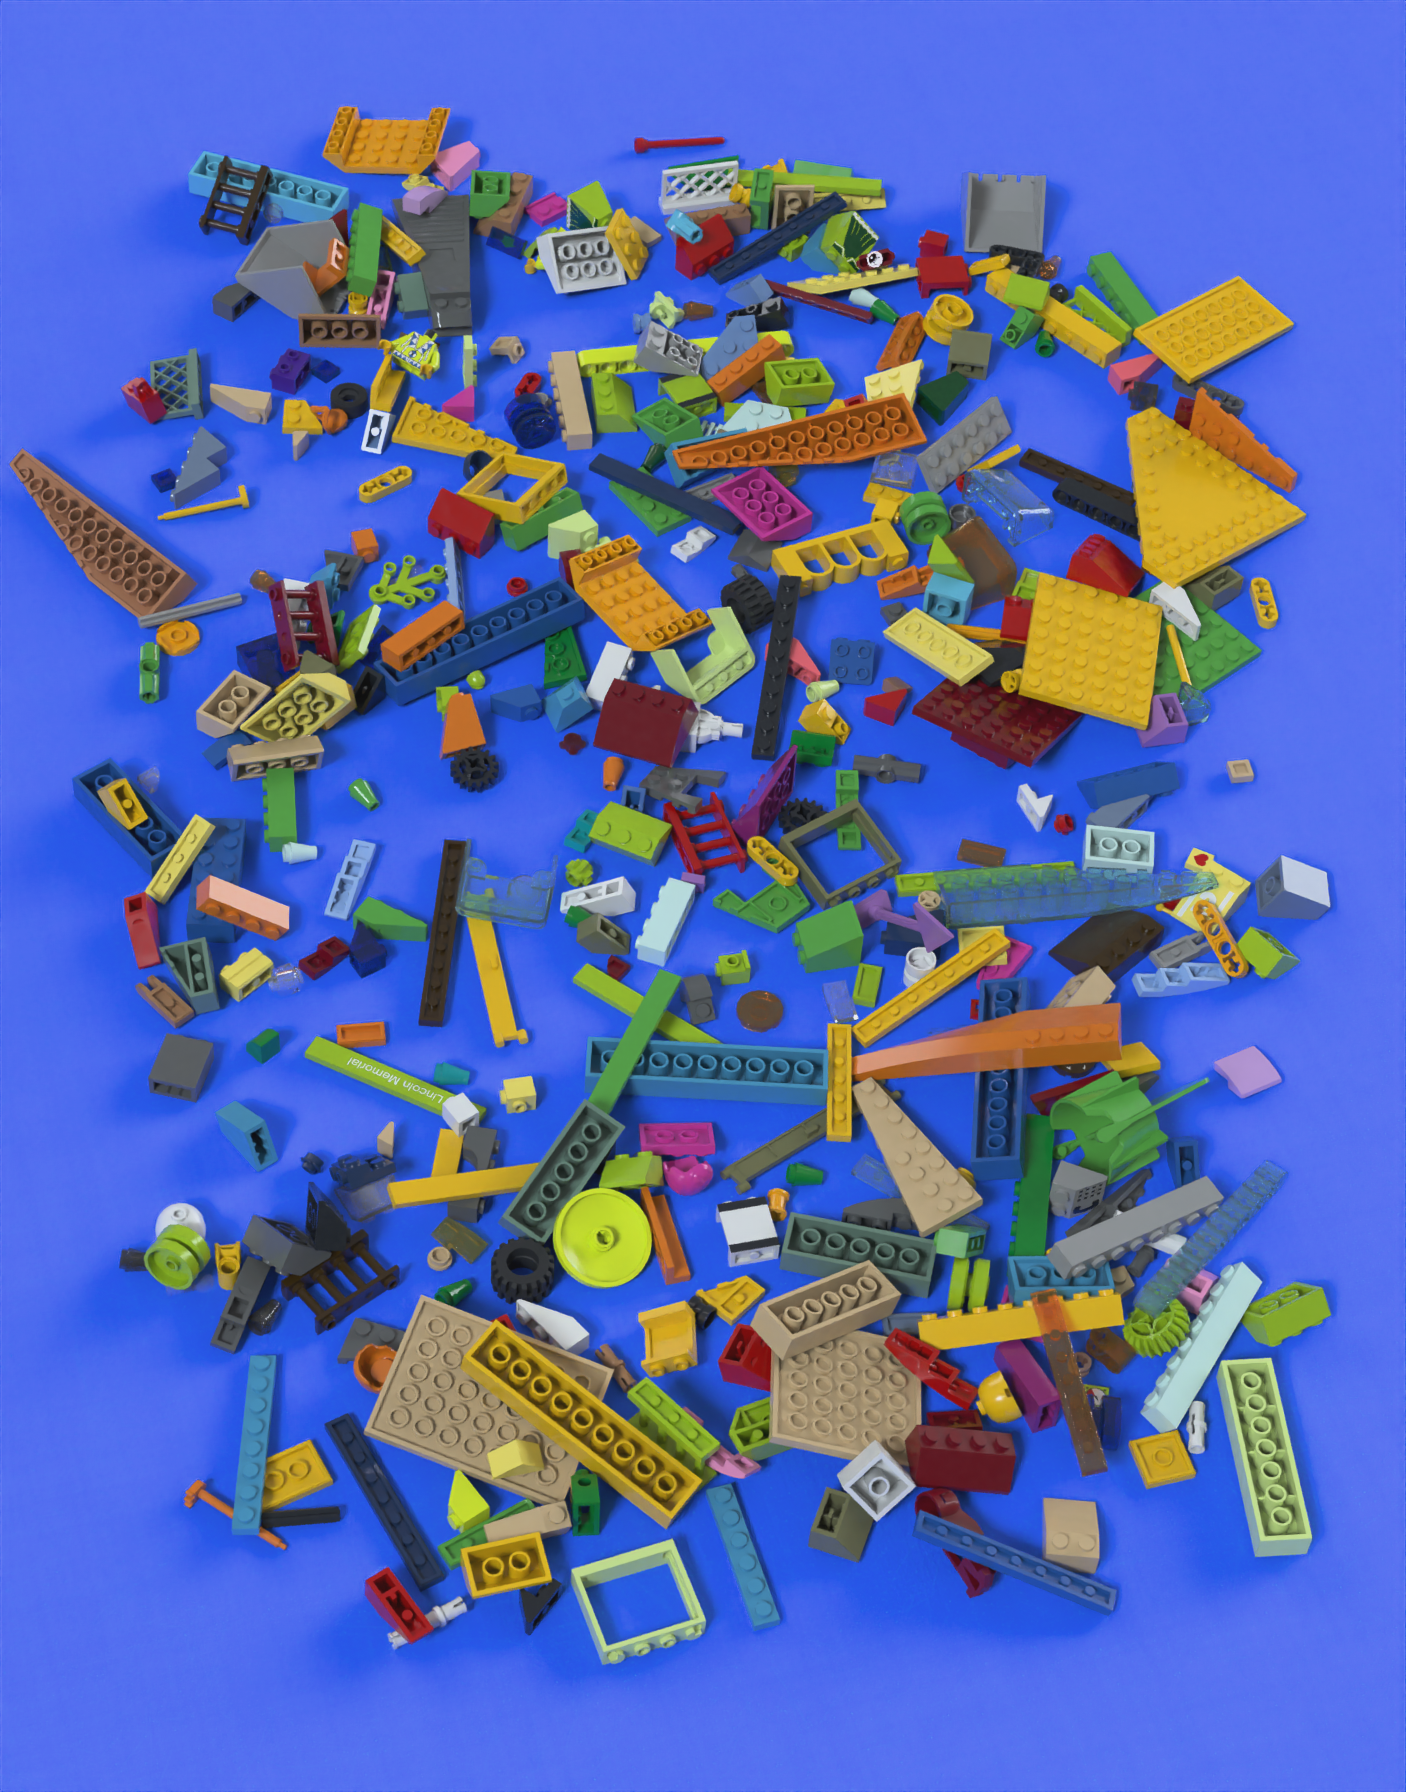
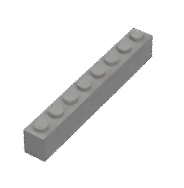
M1207 1176L1202 1177L1054 1243L1047 1258L1064 1280L1073 1276L1078 1278L1087 1270L1093 1267L1098 1269L1111 1259L1118 1260L1131 1250L1133 1252L1138 1251L1144 1244L1149 1242L1155 1243L1166 1234L1170 1233L1173 1235L1186 1225L1193 1226L1206 1216L1208 1218L1213 1217L1220 1211L1219 1206L1224 1197Z

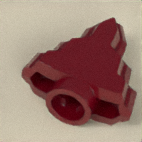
M888 248L860 255L856 265L863 272L867 270H882L883 267L892 265L895 254Z

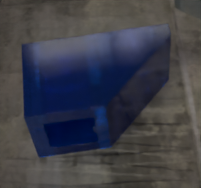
M361 921L357 923L349 947V961L362 979L386 967L387 951L383 944H379L376 941L373 931L370 928L367 929Z

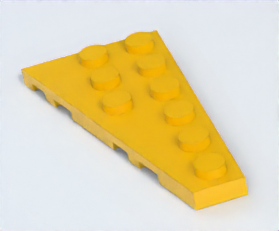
M412 396L409 397L392 435V442L465 458L469 453L476 450L487 452L492 460L501 452L517 454L518 447L499 438H490L485 435L484 431L480 429L476 431L470 428V424L445 412L434 411L432 406L426 403L422 405L416 402V398Z

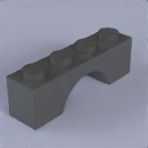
M468 1125L463 1142V1159L469 1162L476 1171L495 1169L496 1160H493L494 1154H499L501 1140H497V1130ZM483 1197L448 1201L447 1219L477 1224L479 1214H484L486 1200Z

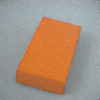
M384 1021L336 1025L337 1045L344 1048L386 1045Z

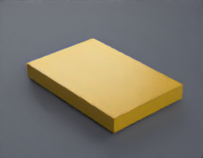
M310 1439L267 1458L262 1513L272 1512L333 1485V1479Z

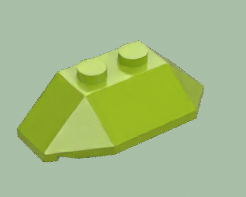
M770 1397L736 1409L728 1435L741 1456L760 1461L793 1449V1447L769 1442Z

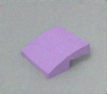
M1254 1046L1214 1062V1070L1228 1080V1088L1241 1099L1282 1082L1274 1066Z

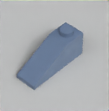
M1144 794L1101 806L1095 813L1091 812L1088 815L1085 823L1087 825L1127 829L1147 811L1150 796Z

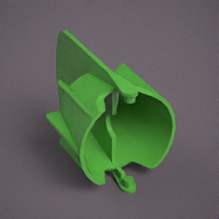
M1113 1071L1053 1104L1050 1111V1125L1052 1129L1072 1130L1076 1137L1074 1140L1054 1146L1053 1158L1055 1160L1064 1159L1080 1146L1085 1157L1078 1166L1108 1176L1106 1186L1116 1182L1160 1157L1156 1147L1167 1142L1168 1136L1159 1129L1155 1110L1210 1081L1209 1078L1205 1077L1188 1083L1150 1102L1139 1090V1079L1136 1076L1122 1082L1118 1072Z

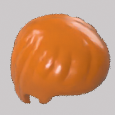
M368 1344L364 1346L355 1356L353 1363L354 1375L359 1384L369 1392L380 1394L397 1351L387 1345L377 1346Z

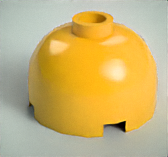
M1000 1370L983 1379L978 1388L980 1400L976 1402L982 1416L987 1414L992 1421L997 1423H1009L1023 1416Z

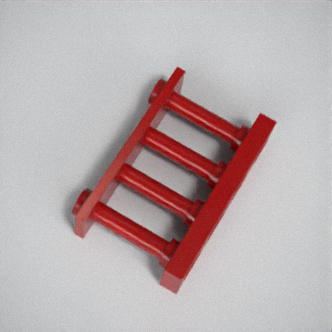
M715 792L710 793L709 805L702 806L696 814H691L688 810H676L672 806V802L663 804L662 819L664 822L673 825L670 836L688 873L702 875L707 869L736 863L740 873L745 871V863L748 862L746 850L741 848L725 815L724 804L722 800H718ZM711 813L715 819L714 822L689 828L682 824V820ZM720 830L723 838L699 844L691 843L689 840L691 836ZM728 846L731 853L730 855L705 861L697 857V853Z

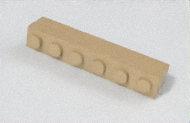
M575 351L551 352V361H547L548 373H552L550 374V385L554 387L553 399L554 401L557 400L555 404L556 414H560L558 416L559 428H563L561 430L562 442H566L567 451L592 449V429Z

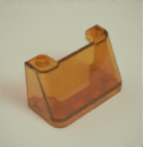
M980 516L969 518L942 537V540L956 557H961L965 569L975 581L973 583L975 585L971 610L1004 600L1005 596H1012L1017 576L1015 562ZM932 544L929 546V549H928V551H927V557H928V559H929V555H930V551H931Z

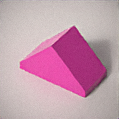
M470 385L443 403L442 412L464 422H474V386Z

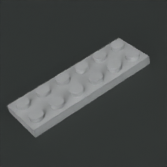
M997 396L990 397L916 457L930 492H940L1012 433Z

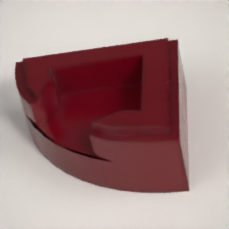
M611 955L608 959L607 975L620 982L630 972L631 966Z

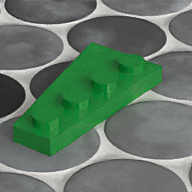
M571 626L545 637L544 690L562 686L575 676L578 677L580 682L587 680L586 671Z

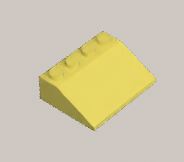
M331 673L301 674L240 725V729L267 742H275L280 738L296 739L301 735H311L351 701L346 681Z

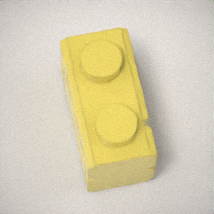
M253 948L248 953L243 952L235 963L222 968L219 974L220 987L237 1002H240L274 976V963L257 948Z

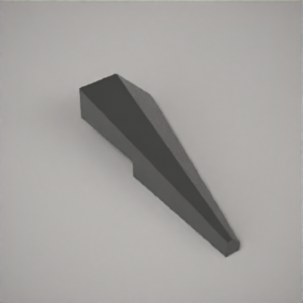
M1144 1169L1139 1171L1065 1232L1066 1236H1072L1112 1218L1116 1210L1126 1212L1135 1208L1138 1198L1144 1195L1143 1187L1146 1181L1152 1177L1150 1170Z

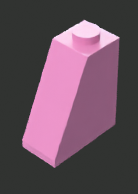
M470 141L437 153L436 159L430 164V171L451 192L471 175L472 170H476L479 167L480 151Z

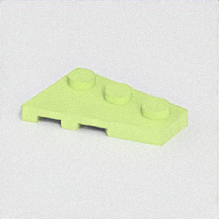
M464 335L462 371L464 389L470 385L477 387V376L473 375V372H477V360L473 359V356H477V344H473L472 335Z

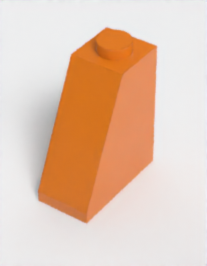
M462 692L456 693L449 698L446 704L439 753L440 760L454 757L455 754L460 755L461 749L467 752L469 751V746H472L473 750H477L478 747H481V750H483L486 745L471 693L465 695Z

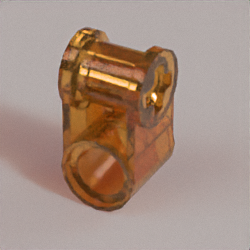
M1096 1328L1090 1331V1338L1086 1343L1087 1352L1105 1365L1112 1373L1119 1374L1136 1356L1134 1348L1114 1334L1109 1328Z

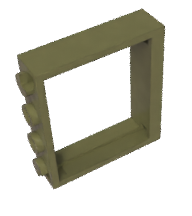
M857 799L781 836L778 846L780 852L798 868V877L823 911L841 904L843 900L849 897L851 899L857 897L861 891L876 887L880 881L886 878L891 879L899 873L902 862L901 858ZM853 820L885 865L827 894L798 854L796 848Z

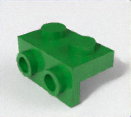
M792 730L789 749L793 745L798 746L797 764L807 762L813 763L818 767L831 766L836 736Z

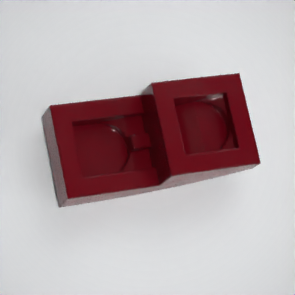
M333 936L318 944L316 952L299 960L298 968L311 979L316 980L339 964L350 953L351 949L336 936Z

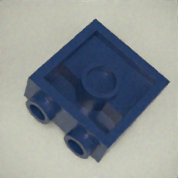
M346 1154L337 1158L338 1162L331 1164L332 1167L329 1168L333 1181H337V1183L351 1190L397 1172L394 1162L379 1155L377 1156V1154L366 1156L363 1160L354 1155Z

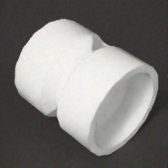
M917 947L907 953L903 981L908 988L935 970L936 956L932 951L927 953L926 948Z

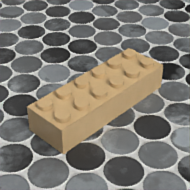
M867 1260L759 1304L750 1326L783 1361L892 1315L901 1293L870 1260Z

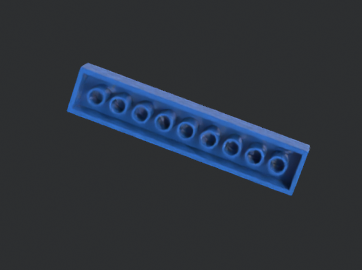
M561 577L555 578L465 620V628L404 671L396 670L384 662L383 659L374 662V670L385 676L386 694L398 706H401L435 690L436 687L446 685L584 620L583 598Z
M1027 977L980 980L978 1023L1031 1009V993ZM1028 1068L975 1072L970 1160L975 1181L1024 1178Z

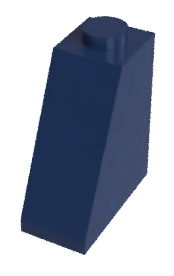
M944 910L930 911L929 913L943 925ZM916 915L908 916V918L917 920ZM887 922L886 931H881L880 944L884 945V954L906 956L913 948H925L922 935L918 931ZM941 946L932 951L936 956V960L940 959Z

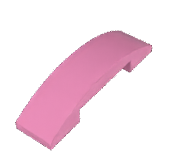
M687 1407L682 1408L695 1421H697L701 1426H703L704 1421L701 1418L695 1415ZM721 1445L720 1449L705 1461V1464L714 1470L735 1478L744 1479L761 1469V1466L754 1460L741 1456L740 1453L733 1455Z

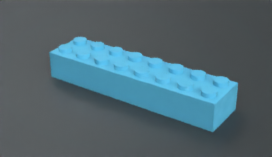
M207 151L202 152L188 173L190 193L210 198L218 176V166L221 161L223 162L224 156ZM230 158L233 167L253 172L260 170L261 165ZM270 168L273 176L260 211L305 223L328 220L341 210L348 209L349 188ZM229 174L226 184L250 190L253 189L255 181ZM223 192L220 199L221 201L244 207L247 206L249 201L246 197Z

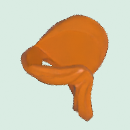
M315 405L309 407L315 417L322 421V426L328 435L345 429L348 423V416L342 409H329L327 406Z

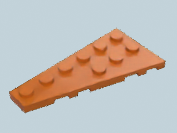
M1201 387L1197 391L1189 428L1191 435L1199 440H1203L1227 459L1291 493L1295 488L1298 474L1280 457L1275 458L1268 451L1269 447L1263 443L1261 445L1254 439L1255 434L1232 413L1227 414L1221 409V403L1216 399L1213 401L1206 395L1207 391Z

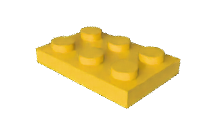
M617 209L605 235L630 280L638 279L649 256L648 250L643 245L638 232L634 229L630 217L625 213L624 209Z

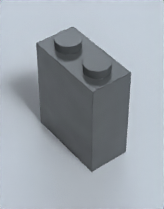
M167 1033L148 1077L150 1093L196 1103L215 1058L213 1043Z

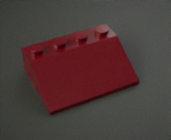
M614 678L604 698L593 746L671 769L699 712L690 698Z

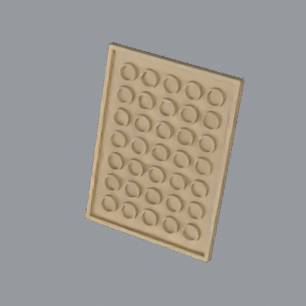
M421 1295L363 1434L453 1470H461L463 1474L540 1504L548 1505L564 1501L570 1487V1477L575 1474L579 1461L460 1369L464 1355L493 1322ZM509 1329L600 1401L603 1400L614 1369ZM516 1439L539 1444L544 1470L492 1479L487 1453Z

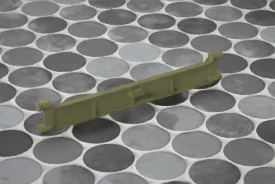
M885 1079L875 1080L894 1102L901 1098L899 1091L895 1090L891 1093L883 1086L886 1084ZM851 1093L853 1119L862 1113ZM826 1108L727 1166L720 1172L722 1179L731 1178L738 1184L735 1189L739 1195L751 1189L750 1180L826 1135Z

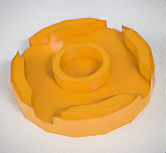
M178 620L167 622L157 630L156 645L160 647V651L167 655H187L193 652L200 643L199 630L196 625L189 621L178 622Z

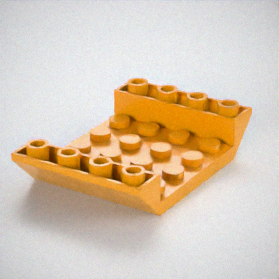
M339 107L322 155L344 173L420 174L436 159L451 109L442 107L431 108L428 120L360 119L358 107Z
M629 534L569 560L575 591L629 648H632V651H656L713 624L700 608L686 613L656 580L648 574L636 561L642 548Z

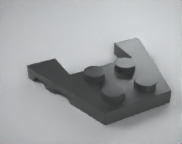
M655 766L639 783V787L646 788V795L660 801H663L664 798L672 801V806L680 808L682 805L688 808L689 813L696 814L702 807L703 798L686 794L696 783L719 788L725 781L726 772L674 767L670 769L663 766Z

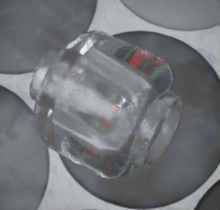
M292 963L273 968L271 970L272 978L268 979L271 991H277L280 997H286L301 991L302 984H305L299 966L295 967Z

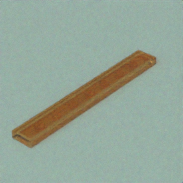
M1053 1288L1030 1293V1299L1081 1475L1085 1477L1108 1472V1466L1056 1290Z

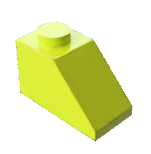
M457 1470L454 1474L450 1493L447 1520L454 1530L458 1529L460 1533H463L489 1519L490 1506L461 1470Z

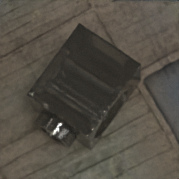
M1134 381L1133 389L1129 388L1127 401H1131L1130 409L1144 411L1150 407H1155L1159 385Z

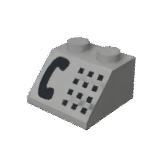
M1061 1160L1052 1182L1048 1212L1068 1219L1090 1212L1102 1202L1108 1176Z

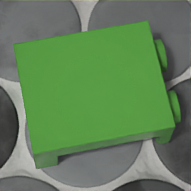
M754 168L749 205H751L750 228L768 230L774 170Z

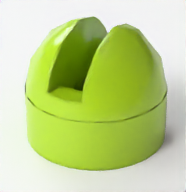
M480 670L469 674L466 681L472 689H482L485 685V676Z

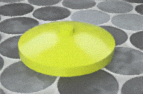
M595 1188L579 1193L563 1206L554 1224L553 1244L560 1264L571 1277L592 1288L609 1289L627 1283L641 1272L651 1252L652 1235L645 1214L631 1198L616 1190Z

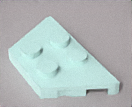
M747 400L721 429L728 432L746 428L747 432L792 420L788 407Z

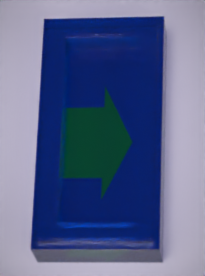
M492 226L485 245L521 260L528 241Z

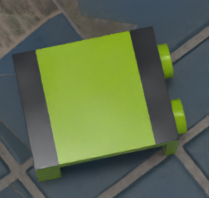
M699 372L697 377L670 374L658 379L659 396L668 394L674 403L699 418L716 413L717 396Z

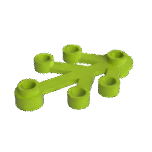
M407 555L403 558V567L396 583L388 586L390 578L396 574V565L392 562H387L383 566V576L380 583L373 585L369 589V598L377 605H382L389 601L402 605L405 609L414 608L415 597L421 598L424 602H432L435 596V591L432 588L427 587L422 590L414 586L428 581L434 584H442L446 579L445 568L441 565H434L430 568L429 572L408 579L411 570L415 568L416 559L411 555ZM402 592V593H405V594H407V595L401 597V596L396 595V594H394V593Z

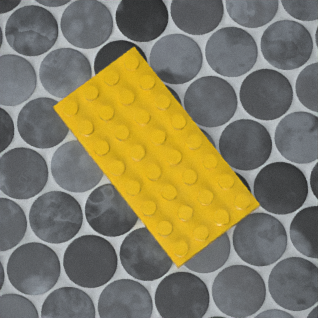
M1238 275L1141 325L1134 330L1133 335L1183 380L1190 384L1290 331L1294 323Z

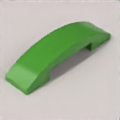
M858 770L835 771L836 809L854 799L858 800ZM853 820L836 828L838 850H861V831Z

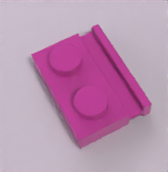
M553 192L525 206L524 213L529 214L533 221L539 226L544 227L567 215V202L560 196L557 197L556 193Z

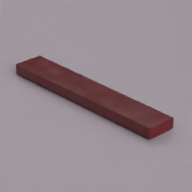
M765 279L775 295L870 325L873 324L874 316L872 312Z

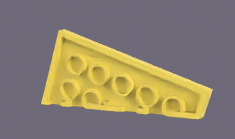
M899 264L898 268L883 267L882 270H867L851 274L850 272H839L838 276L823 275L822 278H807L805 280L787 282V286L808 293L825 294L918 276V268L910 267L909 264Z
M920 359L864 377L868 402L904 393L911 408H913L916 386L921 379L920 371L924 368L923 360ZM901 450L876 456L878 466L898 461Z

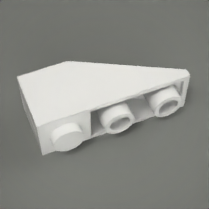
M522 1299L516 1301V1317L522 1325H527L537 1340L575 1355H579L589 1348V1333L573 1317Z

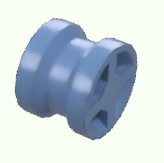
M645 313L644 315L633 314V330L635 334L644 331L650 323V313Z

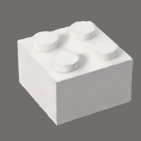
M876 1440L837 1474L841 1486L876 1521L880 1520L916 1487L910 1474Z

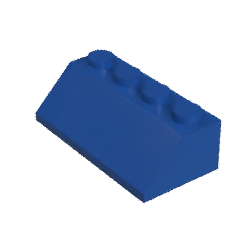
M1155 761L1076 781L1087 804L1093 809H1099L1101 806L1144 794L1149 795V800H1152L1153 795L1159 794L1160 797L1173 794L1172 790L1180 789L1175 762Z

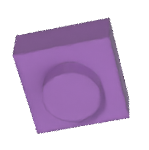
M683 872L681 881L694 884L695 894H704L706 886L705 876Z

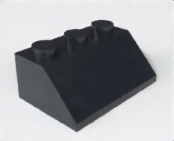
M308 1182L305 1231L315 1251H346V1243H350L351 1229L347 1228V1221H344L343 1215L340 1214L338 1208L314 1182Z

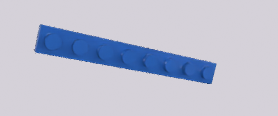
M922 1510L916 1516L912 1536L1106 1616H1109L1113 1611L1116 1595L1115 1589Z

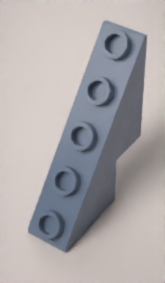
M202 426L193 435V445L188 448L187 460L183 461L181 467L182 473L177 476L175 490L172 489L170 494V502H174L176 510L221 485L220 469L218 467L227 463V449L225 445Z

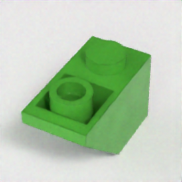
M1019 306L999 340L1016 350L1035 336L1045 318L1030 308Z

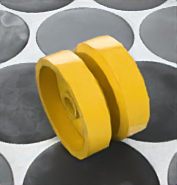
M942 294L934 299L930 310L926 313L922 322L923 329L934 341L950 346L952 329L966 331L971 325L974 316L972 309L964 300L955 295Z

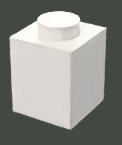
M464 1093L452 1096L442 1103V1118L458 1137L466 1134L468 1125L479 1127V1111Z

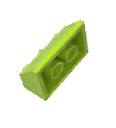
M819 358L769 361L764 364L767 395L773 405L786 407L829 402L835 383Z
M591 373V397L596 433L637 432V423L632 419V415L635 414L631 386L613 373Z
M610 801L597 815L588 836L594 844L655 867L673 825Z
M1295 1281L1250 1303L1240 1321L1256 1342L1272 1347L1281 1344L1282 1340L1289 1336L1301 1334L1303 1329L1309 1326L1321 1324L1323 1319L1331 1316L1322 1287Z

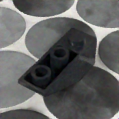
M781 296L726 313L725 327L729 325L734 317L755 315L757 331L772 332L790 326V312Z

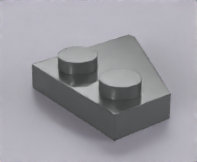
M325 549L326 566L336 563L337 573H340L337 588L349 592L365 563L364 557Z

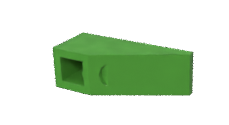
M370 896L353 913V929L373 939L420 942L428 940L427 924Z

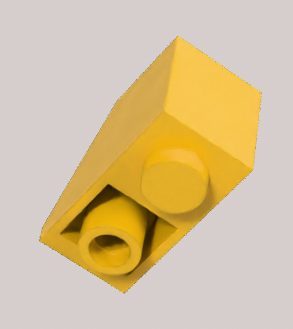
M825 699L806 705L798 719V722L807 732L836 736L835 744L839 745L845 743L851 731L847 723Z

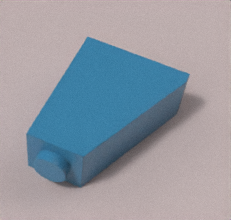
M233 1101L215 1112L222 1133L257 1172L278 1161L264 1119L237 1101Z

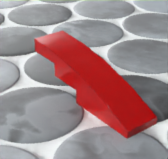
M896 1327L885 1340L884 1346L922 1382L956 1405L969 1410L978 1397V1388L959 1379V1369L938 1359L939 1350Z

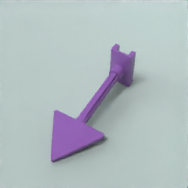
M883 889L854 905L862 930L877 920H884L918 931L922 935L927 953L954 938V935L918 902L913 904L917 920L892 913L891 911L893 910L887 891Z

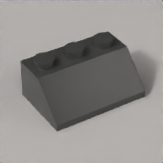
M253 1214L242 1240L250 1248L249 1252L263 1257L262 1261L276 1267L275 1271L287 1277L290 1274L303 1275L330 1258L332 1254L330 1251H315L308 1235L292 1223Z

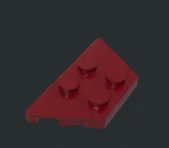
M1114 1069L1032 1094L1030 1099L1041 1115L1050 1116L1051 1108L1056 1101L1113 1072Z

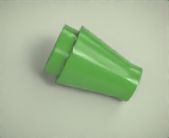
M359 778L350 784L348 791L353 799L365 806L370 812L379 807L380 802L377 800L368 781Z

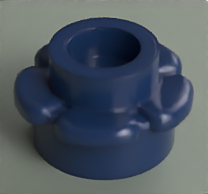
M310 1152L304 1158L301 1157V1162L303 1163L301 1167L306 1172L312 1175L315 1172L321 1173V1167L324 1165V1162L319 1157Z

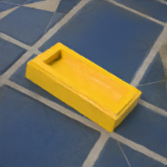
M1009 254L975 261L968 268L969 276L1004 268L1011 261Z

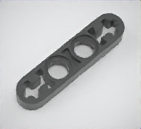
M1177 373L1173 376L1172 388L1196 400L1197 391L1194 389L1203 387L1207 391L1206 395L1213 401L1215 399L1212 397L1221 398V400L1217 401L1221 403L1220 408L1227 414L1232 413L1234 416L1242 414L1244 401L1239 397L1199 379L1188 384Z

